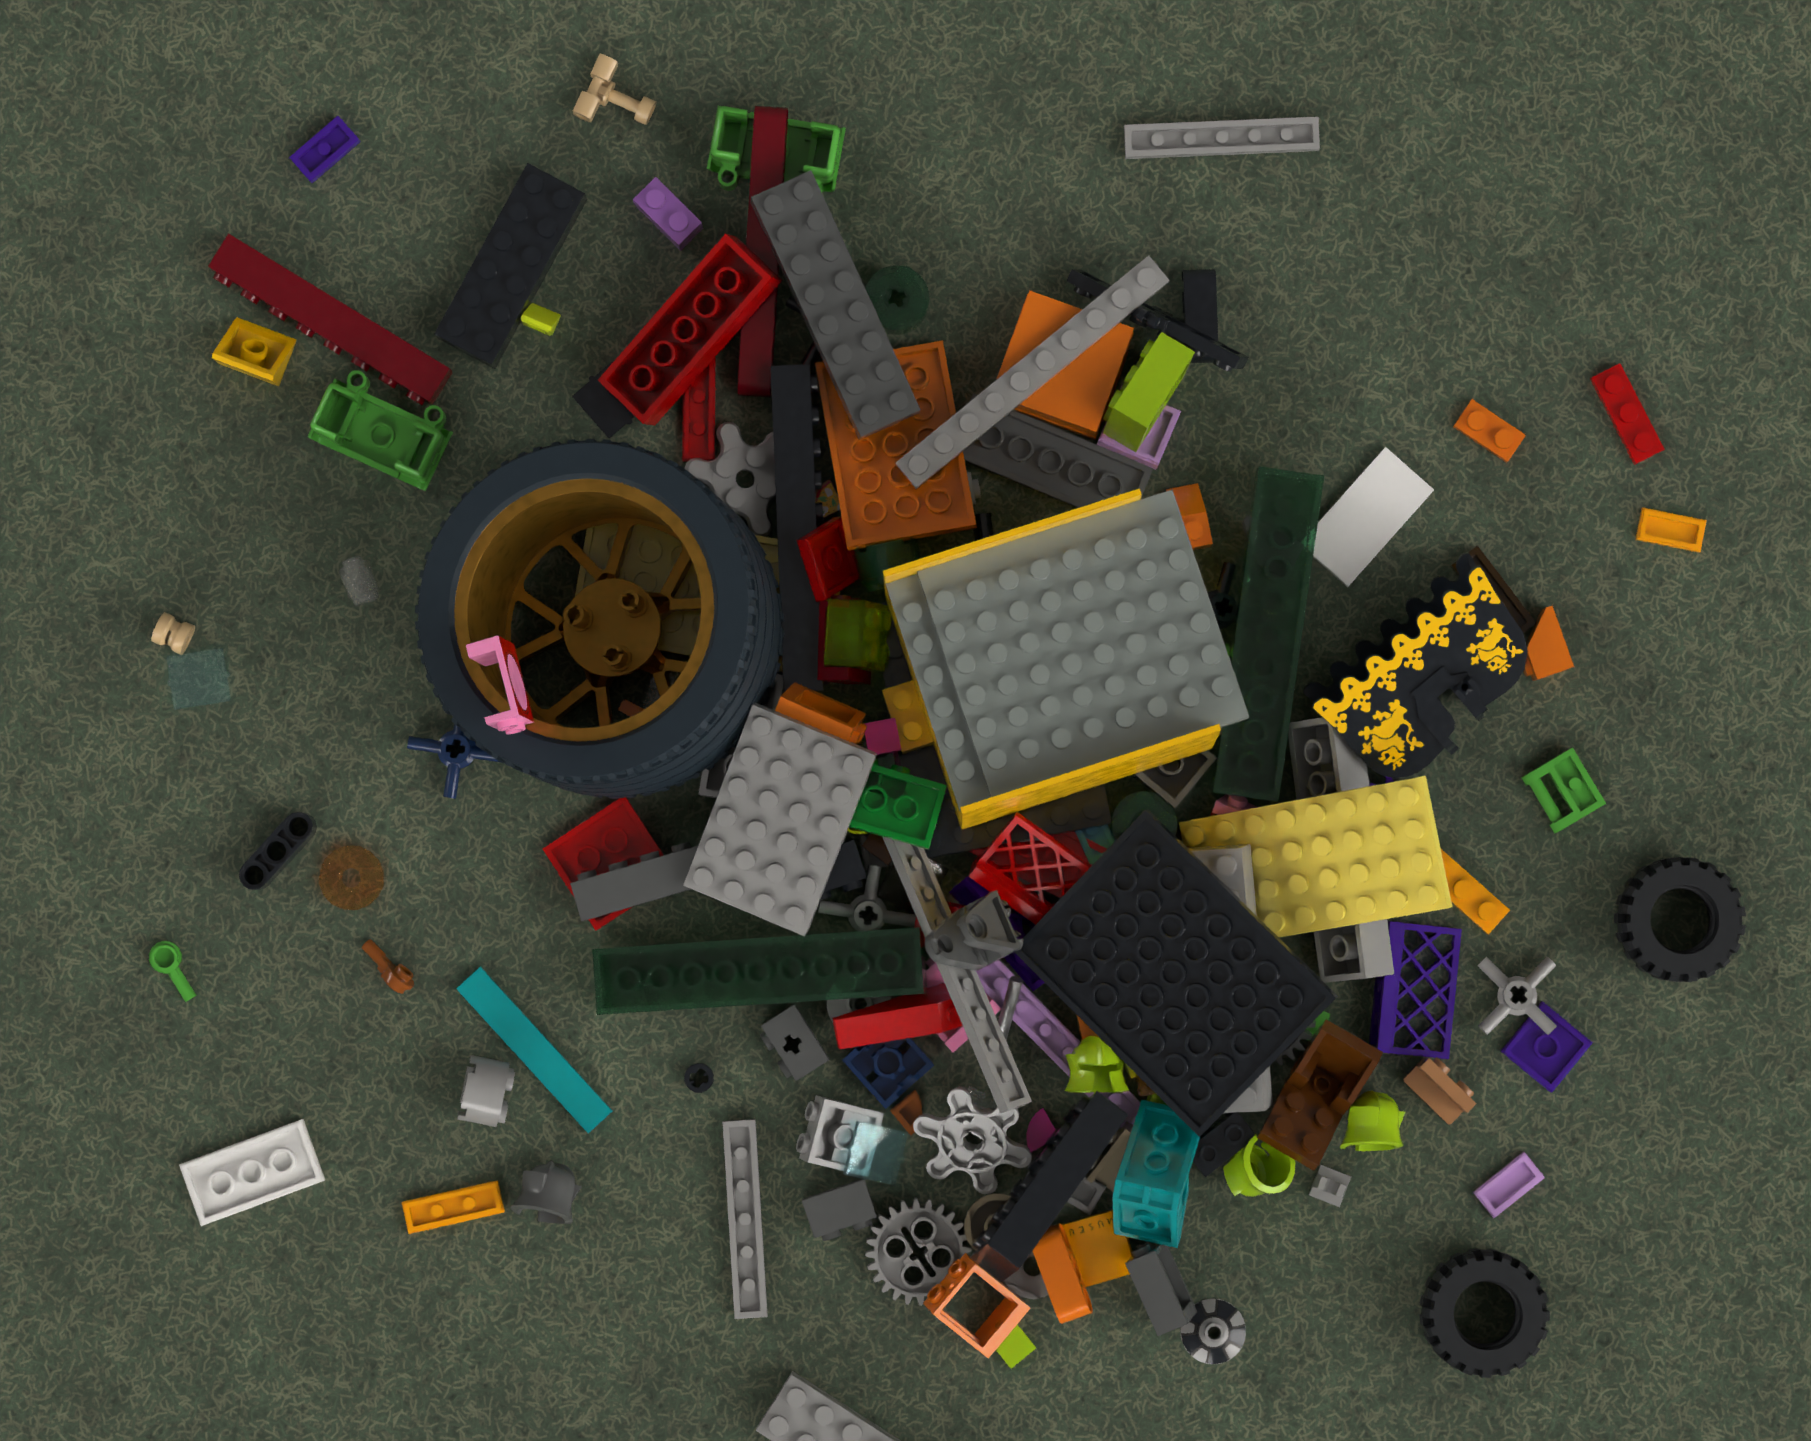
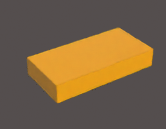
M1641 508L1635 540L1700 553L1707 520Z

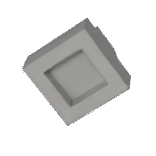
M1320 1164L1308 1195L1340 1207L1351 1176Z

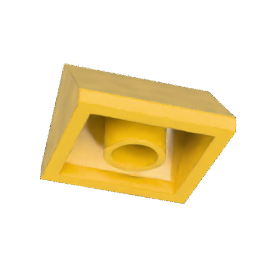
M236 317L212 353V359L220 365L279 386L297 339Z

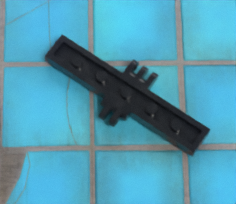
M1072 269L1067 278V282L1075 285L1074 291L1090 299L1092 295L1098 297L1112 286L1083 270ZM1143 303L1130 314L1129 320L1145 328L1148 326L1152 329H1158L1157 335L1163 332L1174 340L1178 339L1186 343V347L1195 351L1194 354L1203 357L1204 353L1215 359L1213 364L1223 370L1231 372L1232 368L1243 369L1249 358L1190 327L1182 319L1174 318L1172 314L1163 312L1157 306Z

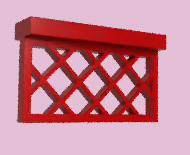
M1016 812L982 855L979 854L972 863L968 877L989 892L997 890L1000 899L1008 902L1011 908L1036 925L1056 904H1051L1045 899L1043 890L1061 888L1063 896L1067 892L1066 888L1072 887L1078 881H1065L1063 866L1075 865L1082 870L1083 876L1092 865L1023 815ZM1017 824L1029 832L1030 841L1012 843L1011 831ZM1005 839H1007L1006 844H1001ZM1049 846L1055 851L1057 860L1039 862L1037 847ZM1031 848L1034 862L1016 864L1014 850ZM1008 850L1011 865L998 866L989 858L994 852ZM1058 867L1060 881L1042 883L1040 869ZM1035 869L1037 884L1025 885L1018 880L1017 871Z

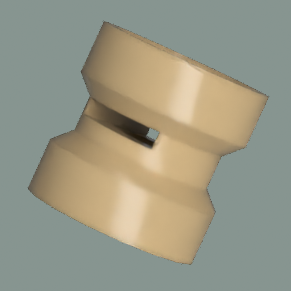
M164 612L154 628L151 641L161 646L166 644L171 647L172 651L182 655L192 639L195 626L187 622L180 623L176 621L174 616Z

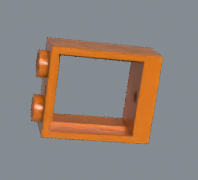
M796 682L780 696L775 709L776 712L854 744H860L867 729V725L863 724L866 713Z
M966 1253L952 1263L948 1274L940 1284L931 1288L927 1299L923 1303L934 1316L988 1359L1031 1309L1017 1294L973 1261ZM974 1272L1005 1297L975 1334L943 1309Z

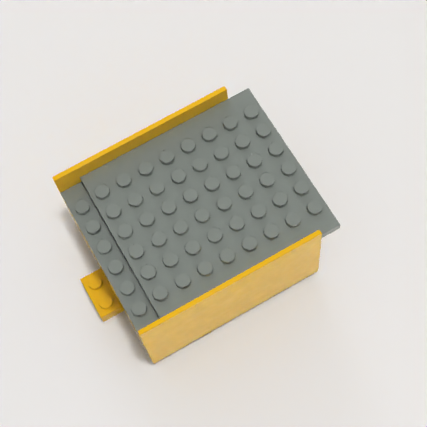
M1139 488L883 570L886 601L912 681L884 689L882 694L890 718L896 719L902 754L934 745L962 830L1210 750L1215 744L1221 727L1249 718L1173 490L1141 499L1142 494Z

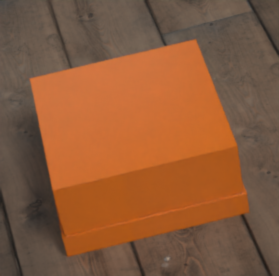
M1029 290L997 379L1082 309ZM1122 323L1117 324L1014 410L1095 440L1100 425L1104 422L1103 417L1109 408L1108 405L1113 397L1129 353L1128 348L1134 334V328Z

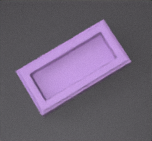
M1522 1152L1473 1191V1194L1489 1214L1495 1218L1545 1177L1527 1154Z

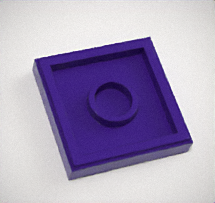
M1541 1001L1537 1007L1557 1027L1547 1035L1528 1016L1500 1052L1547 1091L1552 1093L1593 1042Z

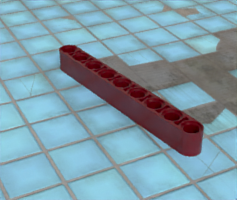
M755 106L746 246L779 276V264L750 202L752 196L784 182L788 108ZM778 286L741 327L738 396L771 397V366H773Z

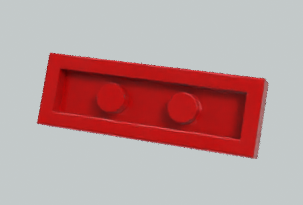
M1620 363L1590 378L1634 465L1665 450Z

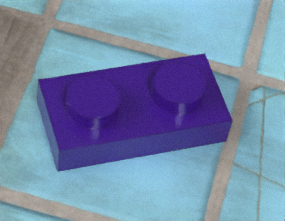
M337 116L289 158L311 183H314L361 141L345 122Z

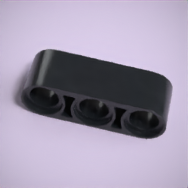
M1215 269L1182 270V281H1184L1182 303L1183 313H1185V324L1218 341ZM1205 353L1203 357L1194 354L1190 363H1213L1215 359Z
M302 812L291 813L241 867L239 879L242 885L252 890H261L269 886L315 835L317 825L314 818ZM298 818H304L308 823V830L303 836H297L293 832V823ZM276 842L283 843L286 848V854L281 860H275L271 856V847ZM258 866L263 870L264 877L259 884L254 885L249 880L248 875L251 868Z

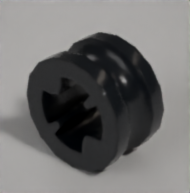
M696 1063L687 1069L684 1081L691 1091L702 1093L712 1086L714 1074L709 1066L703 1063ZM698 1069L705 1070L704 1076L708 1075V1082L702 1083L700 1087H695L692 1084L695 1081H690V1074L697 1073Z

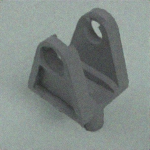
M995 890L951 913L926 936L925 948L929 957L938 964L977 971L1014 951L1020 950L1023 945V938H1016L1021 934L1017 930H1013L1009 921L1011 909L1004 908L1009 905L1008 902L1000 899L998 891ZM940 939L943 942L946 952L938 949L936 941Z

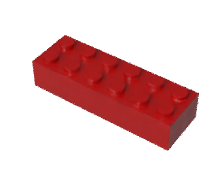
M725 233L601 375L598 381L642 424L655 426L783 280L738 237Z

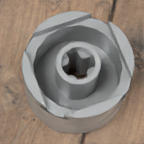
M470 1055L469 1061L475 1065L474 1067L467 1066L460 1099L461 1108L465 1109V1112L458 1111L457 1120L497 1127L498 1123L504 1124L508 1104L503 1098L505 1090H512L515 1076L514 1069L509 1068V1062Z

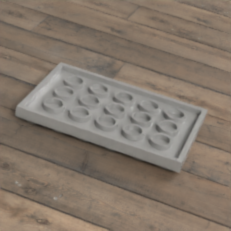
M754 703L683 886L802 936H806L878 753L763 705Z

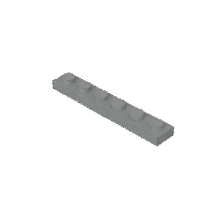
M1319 117L1124 125L1125 159L1319 151Z
M756 1119L723 1121L734 1319L768 1317Z

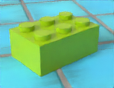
M1163 332L1160 333L1155 342L1149 339L1140 354L1139 361L1131 367L1124 379L1125 383L1120 391H1116L1108 405L1109 408L1103 417V420L1107 422L1103 433L1132 451L1137 452L1182 381L1195 351Z

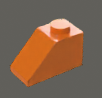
M1198 483L1166 489V491L1173 490L1192 549L1197 550L1211 547L1213 542L1207 511Z
M1553 606L1542 609L1526 641L1528 652L1523 672L1526 677L1531 675L1533 681L1574 667Z

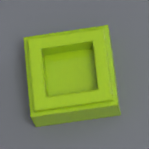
M1017 1324L996 1351L1007 1365L1013 1368L1034 1351L1036 1346Z

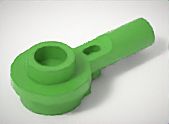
M171 941L156 943L149 953L151 966L156 971L169 975L185 1002L197 996L179 968L182 961L180 948Z

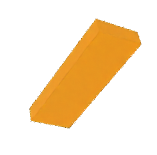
M498 1180L401 1202L408 1234L505 1212Z

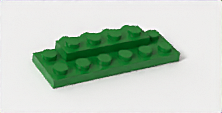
M875 759L849 827L929 850L947 785L910 775V769L892 764L890 769L878 766L879 760Z

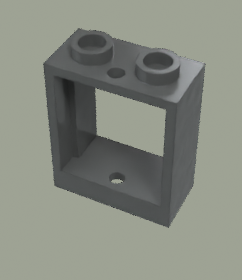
M1148 1241L1140 1243L1136 1246L1137 1249L1131 1251L1132 1256L1125 1264L1156 1334L1160 1336L1188 1324L1197 1313V1309L1169 1247Z

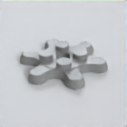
M724 422L720 424L716 432L721 446L718 457L710 461L700 458L690 459L684 469L706 484L736 514L742 516L748 524V529L754 535L766 537L772 530V522L768 516V507L771 502L776 500L773 432L768 434L761 444L751 446L743 441L740 429L735 423ZM741 470L750 472L754 476L753 485L749 488H741L736 482L738 472Z
M962 1086L952 1089L948 1094L947 1102L951 1113L947 1117H937L925 1113L917 1117L913 1123L914 1131L919 1136L932 1139L939 1147V1153L927 1163L926 1169L928 1174L935 1179H944L953 1171H965L972 1177L974 1188L982 1194H991L996 1190L998 1182L994 1170L998 1165L1010 1164L1017 1168H1024L1032 1160V1154L1028 1146L1011 1140L1006 1134L1007 1129L1018 1121V1109L1016 1108L1000 1114L998 1107L994 1110L990 1108L980 1109L972 1102L969 1090ZM971 1132V1134L982 1139V1142L971 1144L966 1140L965 1136Z

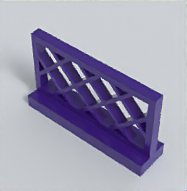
M1387 921L1394 974L1375 977L1369 1044L1383 1053L1449 1059L1462 929ZM1405 930L1416 931L1424 941L1412 952L1404 945ZM1424 932H1431L1433 934L1428 938ZM1441 934L1453 935L1451 949L1442 956L1432 944V941ZM1428 946L1438 960L1424 970L1415 959V956ZM1403 952H1404L1405 955H1406V957H1405L1404 959H1402V954H1403ZM1449 957H1450V965L1446 962V959L1449 958ZM1411 961L1420 975L1407 985L1400 974L1401 968ZM1442 964L1449 972L1448 982L1438 988L1429 974ZM1425 979L1434 993L1421 1003L1411 989L1421 980ZM1399 984H1400V985L1402 986V988H1403L1400 992H1399ZM1446 989H1447V998H1446V997L1444 996V994L1442 993V992H1444ZM1407 993L1417 1007L1406 1017H1403L1397 1009L1398 1000ZM1439 997L1446 1005L1445 1014L1435 1021L1425 1007L1435 998ZM1421 1011L1431 1025L1421 1034L1417 1035L1408 1021ZM1396 1017L1400 1020V1022H1398L1397 1024ZM1444 1021V1028L1442 1030L1439 1025ZM1404 1026L1414 1040L1404 1048L1393 1047L1395 1032ZM1434 1029L1442 1037L1441 1052L1430 1051L1422 1041ZM1416 1044H1418L1422 1048V1050L1412 1048Z

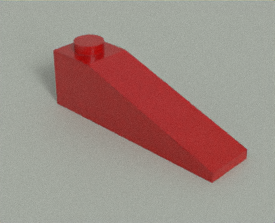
M945 983L832 1018L839 1049L942 1033L963 1026Z

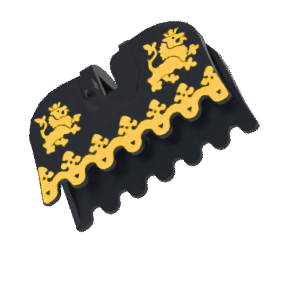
M1463 553L1456 561V569L1459 573L1457 580L1450 581L1444 576H1437L1431 581L1430 588L1434 595L1432 601L1424 602L1418 597L1408 599L1405 604V610L1408 614L1407 622L1399 623L1391 618L1383 620L1380 625V631L1383 636L1382 643L1377 645L1364 639L1358 641L1355 645L1358 662L1355 665L1351 666L1339 660L1333 662L1330 666L1333 683L1330 686L1326 687L1319 682H1311L1303 689V693L1313 701L1312 708L1336 729L1373 771L1391 778L1411 776L1428 766L1444 748L1451 755L1459 749L1450 738L1451 733L1455 729V721L1438 698L1444 691L1450 688L1473 716L1480 721L1484 718L1483 713L1488 710L1486 705L1506 693L1518 681L1525 669L1528 650L1523 631L1497 595L1482 567L1476 565L1469 553Z

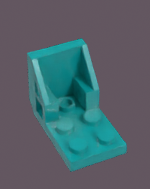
M1141 1100L1115 1181L1112 1197L1114 1234L1178 1248L1189 1191V1172L1200 1137L1168 1105Z

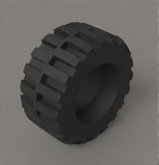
M1691 857L1657 860L1636 871L1637 874L1633 878H1629L1625 883L1623 894L1618 896L1616 902L1619 905L1618 913H1614V923L1618 925L1616 937L1618 942H1622L1625 948L1623 952L1626 957L1632 959L1636 963L1635 966L1642 972H1647L1654 978L1672 982L1698 981L1700 978H1708L1716 974L1715 971L1719 968H1724L1730 962V956L1738 952L1741 946L1738 941L1740 935L1745 934L1746 928L1745 925H1742V916H1746L1745 906H1740L1738 899L1742 896L1738 888L1732 887L1730 884L1731 879L1726 873H1720L1716 870L1717 867L1709 862H1702ZM1678 888L1697 894L1704 901L1709 914V926L1704 939L1695 947L1683 951L1672 950L1662 945L1655 938L1650 923L1651 910L1657 898L1669 890Z
M1468 1249V1252L1462 1254L1458 1252L1450 1256L1449 1261L1445 1264L1441 1262L1435 1268L1436 1273L1432 1278L1428 1277L1424 1285L1426 1286L1425 1293L1420 1298L1419 1305L1422 1306V1314H1419L1420 1324L1424 1327L1425 1333L1423 1334L1427 1342L1445 1362L1462 1373L1471 1376L1472 1374L1479 1375L1481 1378H1491L1492 1375L1497 1374L1504 1376L1510 1374V1370L1516 1367L1518 1369L1522 1368L1527 1364L1526 1359L1531 1355L1535 1357L1540 1348L1537 1346L1541 1339L1545 1340L1548 1330L1545 1329L1546 1321H1550V1311L1547 1310L1546 1306L1548 1298L1546 1292L1540 1286L1541 1282L1538 1277L1521 1261L1493 1249ZM1477 1282H1492L1503 1287L1511 1296L1515 1308V1316L1511 1328L1501 1339L1492 1343L1483 1344L1468 1340L1460 1333L1454 1320V1306L1457 1298L1464 1289Z

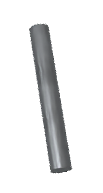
M1017 976L1010 977L998 1020L1006 1040L1023 982Z

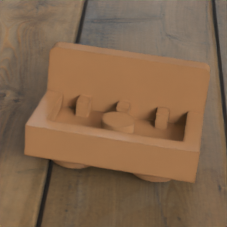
M1423 1057L1403 1078V1081L1447 1124H1452L1462 1112L1468 1113L1476 1105L1471 1099L1474 1092L1461 1080L1456 1084L1447 1075L1451 1070L1440 1059L1436 1057L1432 1061L1429 1057Z

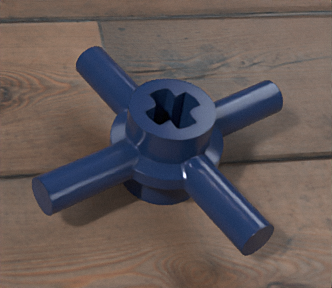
M455 724L454 729L445 733L440 740L409 736L407 749L438 753L441 762L448 767L443 797L456 799L460 770L470 765L474 759L501 762L476 746V742L469 740ZM460 740V746L465 747L464 753H459L457 758H453L454 753L449 752V746H454L456 741Z

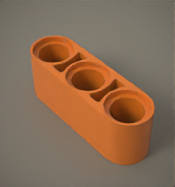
M1058 1223L1049 1226L1032 1251L1059 1322L1063 1324L1093 1313V1308L1062 1224Z

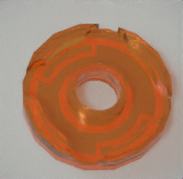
M344 846L334 850L325 858L320 870L319 885L323 895L332 905L344 910H359L371 905L379 897L384 887V870L380 860L371 851L360 846ZM350 868L356 869L361 876L360 883L353 888L347 887L343 882V874Z

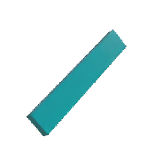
M479 967L456 988L587 1133H590L613 1112L482 967Z

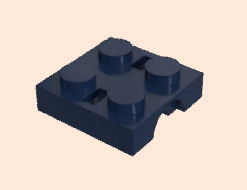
M911 1038L858 1046L842 1059L885 1109L934 1066L933 1062ZM907 1041L911 1048L902 1055L897 1048ZM874 1070L879 1076L870 1084L865 1077Z

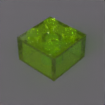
M828 599L824 665L884 671L885 664L889 659V647L886 644L887 631H889L891 626V615L888 611V606L866 600Z

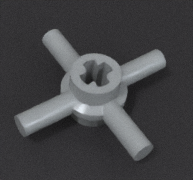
M869 864L864 894L856 897L850 904L825 900L819 902L818 913L848 917L852 927L858 931L853 957L854 962L866 963L870 935L878 931L884 923L913 928L915 925V914L889 911L886 909L883 901L877 897L882 866ZM865 906H871L872 911L876 913L874 918L870 917L869 922H864L862 915L859 914L860 910L865 911Z
M1487 957L1477 965L1499 987L1497 992L1499 1005L1478 1025L1486 1035L1508 1014L1515 1016L1527 1014L1547 1035L1557 1027L1535 1005L1537 1001L1535 987L1556 967V964L1549 957H1546L1526 978L1521 976L1508 978ZM1511 988H1514L1515 991L1521 988L1524 991L1522 995L1523 1004L1520 1001L1513 1003L1510 1000L1513 996L1510 991Z

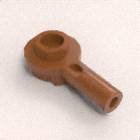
M371 939L364 943L362 949L377 963V969L382 973L381 977L391 989L403 994L406 990L413 988V973L402 964L394 965Z

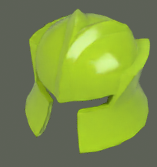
M1099 1036L1084 1038L1073 1049L1072 1054L1065 1055L1070 1069V1078L1065 1089L1066 1092L1091 1093L1098 1091L1103 1093H1122L1129 1091L1123 1076L1124 1061Z
M1367 1091L1361 1094L1349 1108L1348 1125L1340 1148L1345 1149L1347 1146L1355 1145V1151H1382L1403 1147L1399 1127L1405 1112L1399 1111L1394 1099L1387 1094Z
M1255 1134L1244 1148L1230 1158L1228 1164L1223 1167L1226 1182L1234 1196L1239 1193L1250 1197L1265 1193L1274 1194L1284 1191L1291 1184L1295 1174V1160L1267 1143L1262 1142L1261 1147L1269 1153L1268 1156L1262 1148L1254 1145L1258 1140Z

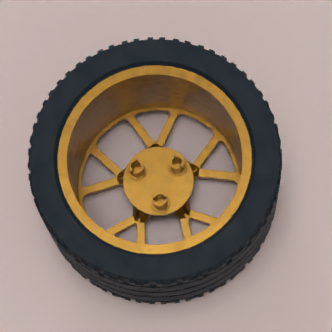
M572 439L568 440L566 444H561L558 441L543 448L541 446L535 447L533 452L528 454L522 452L518 454L517 458L501 463L502 467L499 469H492L487 472L488 476L481 482L477 480L472 485L474 488L469 493L465 492L461 496L462 500L456 507L452 506L449 510L451 515L448 519L441 522V530L437 537H433L431 544H433L431 551L425 555L424 559L427 561L424 570H421L419 576L422 579L421 586H417L416 592L419 598L418 605H415V613L418 614L415 629L418 630L419 636L417 645L423 653L420 657L421 662L425 665L428 682L435 687L432 690L434 695L439 698L445 713L453 716L451 721L461 729L469 740L475 741L476 746L496 760L561 789L599 798L603 796L612 799L636 798L637 794L648 796L659 791H668L670 786L676 785L679 787L685 784L684 782L701 776V771L712 769L714 764L720 759H725L729 755L728 751L732 747L736 748L752 705L758 703L764 706V704L768 703L770 697L767 695L770 689H774L776 683L774 680L781 666L778 663L779 656L783 655L782 640L785 630L781 627V622L784 621L781 606L782 598L776 590L779 585L775 579L771 563L765 559L767 554L754 533L748 529L747 524L728 505L683 467L672 460H666L665 457L656 452L654 453L640 446L633 448L632 445L625 442H612L607 439H603L602 442H598L595 439L582 441ZM616 523L618 530L605 570H601L572 540V535L593 526ZM636 524L667 533L678 539L682 544V552L660 593L645 591L635 583L619 579L627 546ZM556 545L566 548L596 580L594 583L583 588L573 598L570 605L564 609L563 617L528 594L524 589V581L530 571ZM693 563L699 582L701 598L674 599ZM521 601L555 625V630L515 649L519 663L565 641L573 659L583 667L587 680L549 709L538 707L527 692L534 722L526 724V730L507 735L505 731H498V729L487 725L484 718L511 710L499 663L486 667L469 658L466 645L498 635L511 642L513 610L515 603ZM701 610L699 631L688 662L665 659L657 648L661 637V621L674 611ZM638 669L653 674L660 698L638 714L613 723L609 687L614 678L628 675ZM672 671L681 673L670 687L667 678L668 674ZM595 692L599 727L570 728L557 723L560 718Z

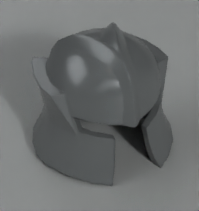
M550 1160L546 1164L533 1167L530 1171H523L521 1193L510 1208L518 1215L523 1209L538 1210L539 1222L573 1223L571 1205L582 1186L576 1185L574 1173L568 1166L554 1163Z

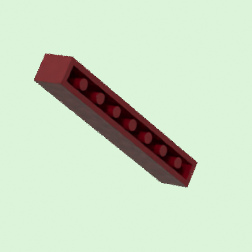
M229 233L208 265L215 272L212 278L222 285L230 288L233 283L243 289L240 295L257 305L259 300L270 306L268 312L282 321H285L287 317L298 323L295 329L310 338L317 334L325 339L323 346L337 355H340L343 350L353 356L350 362L365 372L370 367L380 373L378 379L391 388L395 389L397 384L408 390L405 396L421 406L425 401L431 405L434 404L453 373L444 364Z

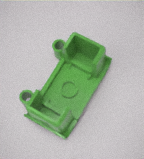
M718 105L707 170L718 173L719 185L723 190L732 191L737 187L739 178L750 179L754 113H748V110ZM788 119L784 182L811 170L821 193L834 192L846 127L839 128L832 124ZM726 175L734 177L730 183H725L722 179Z
M359 370L349 373L347 384L334 379L333 383L327 386L313 416L308 438L426 491L453 434L452 431L443 429L446 423L444 411L436 405H431L426 408L423 419L367 393L370 381ZM362 377L363 383L360 386H354L355 379ZM434 412L440 413V418L437 421L430 420Z

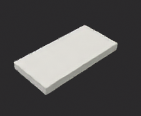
M1385 447L1300 543L1305 545L1304 549L1348 587L1434 489Z
M304 1119L179 1164L201 1226L325 1181Z

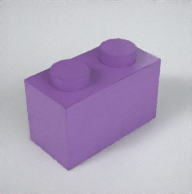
M657 177L633 199L634 205L680 251L703 229L702 222Z

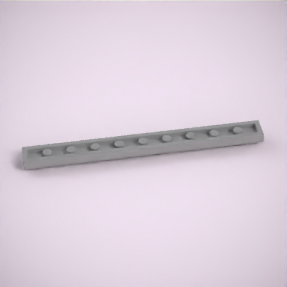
M1148 255L895 463L915 489L920 487L1163 288L1170 280Z
M883 837L926 938L933 929L951 914L949 906L924 848ZM940 939L936 941L938 949L946 952L943 942ZM936 963L1000 1114L1032 1102L977 972Z

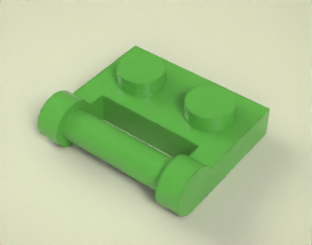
M1573 747L1521 777L1524 784L1531 787L1552 822L1550 827L1554 834L1606 804ZM1549 774L1571 812L1562 816L1540 779L1541 777Z

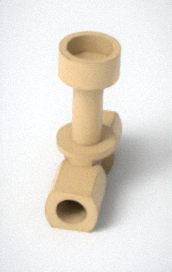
M599 54L590 73L593 79L587 92H581L573 109V115L591 123L599 105L606 106L608 102H611L634 112V120L647 125L657 101L646 96L639 101L614 90L616 83L612 82L611 79L618 67V62L604 54Z

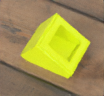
M531 303L520 319L523 325L551 336L556 329L561 315Z

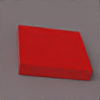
M842 516L830 519L797 540L816 602L827 600L862 577L854 550H847Z

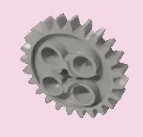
M914 1198L912 1207H908L905 1201L901 1200V1210L898 1212L894 1207L889 1206L891 1215L889 1218L881 1214L878 1215L882 1223L881 1227L871 1225L870 1228L876 1234V1238H866V1243L874 1246V1249L866 1251L865 1256L874 1258L875 1261L868 1264L867 1268L868 1270H878V1273L873 1277V1281H885L881 1288L883 1293L890 1288L894 1289L893 1300L904 1294L907 1305H909L912 1297H917L919 1306H922L924 1296L928 1295L933 1286L940 1284L948 1274L952 1263L960 1259L963 1254L972 1251L970 1246L962 1245V1242L967 1240L965 1233H958L964 1223L959 1221L953 1224L951 1221L955 1216V1212L951 1211L944 1215V1204H939L934 1210L932 1209L931 1199H927L924 1207L919 1205L917 1198ZM920 1221H928L932 1225V1232L926 1237H919L914 1233V1227ZM902 1227H906L918 1247L926 1246L924 1255L935 1271V1276L932 1277L928 1274L918 1256H910L913 1253L912 1246L902 1233ZM898 1238L904 1242L905 1248L903 1252L893 1255L887 1251L886 1246L891 1239ZM939 1248H944L950 1253L949 1261L943 1265H938L932 1261L933 1252ZM916 1266L922 1270V1277L919 1281L909 1282L904 1278L905 1270L908 1267Z

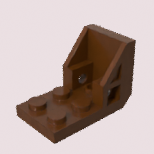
M1326 1019L1314 1033L1311 1040L1306 1043L1305 1050L1301 1051L1257 1138L1314 1171L1319 1166L1342 1116L1357 1098L1377 1066L1383 1052Z

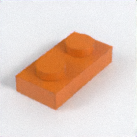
M1473 399L1470 400L1453 426L1506 463L1526 436Z

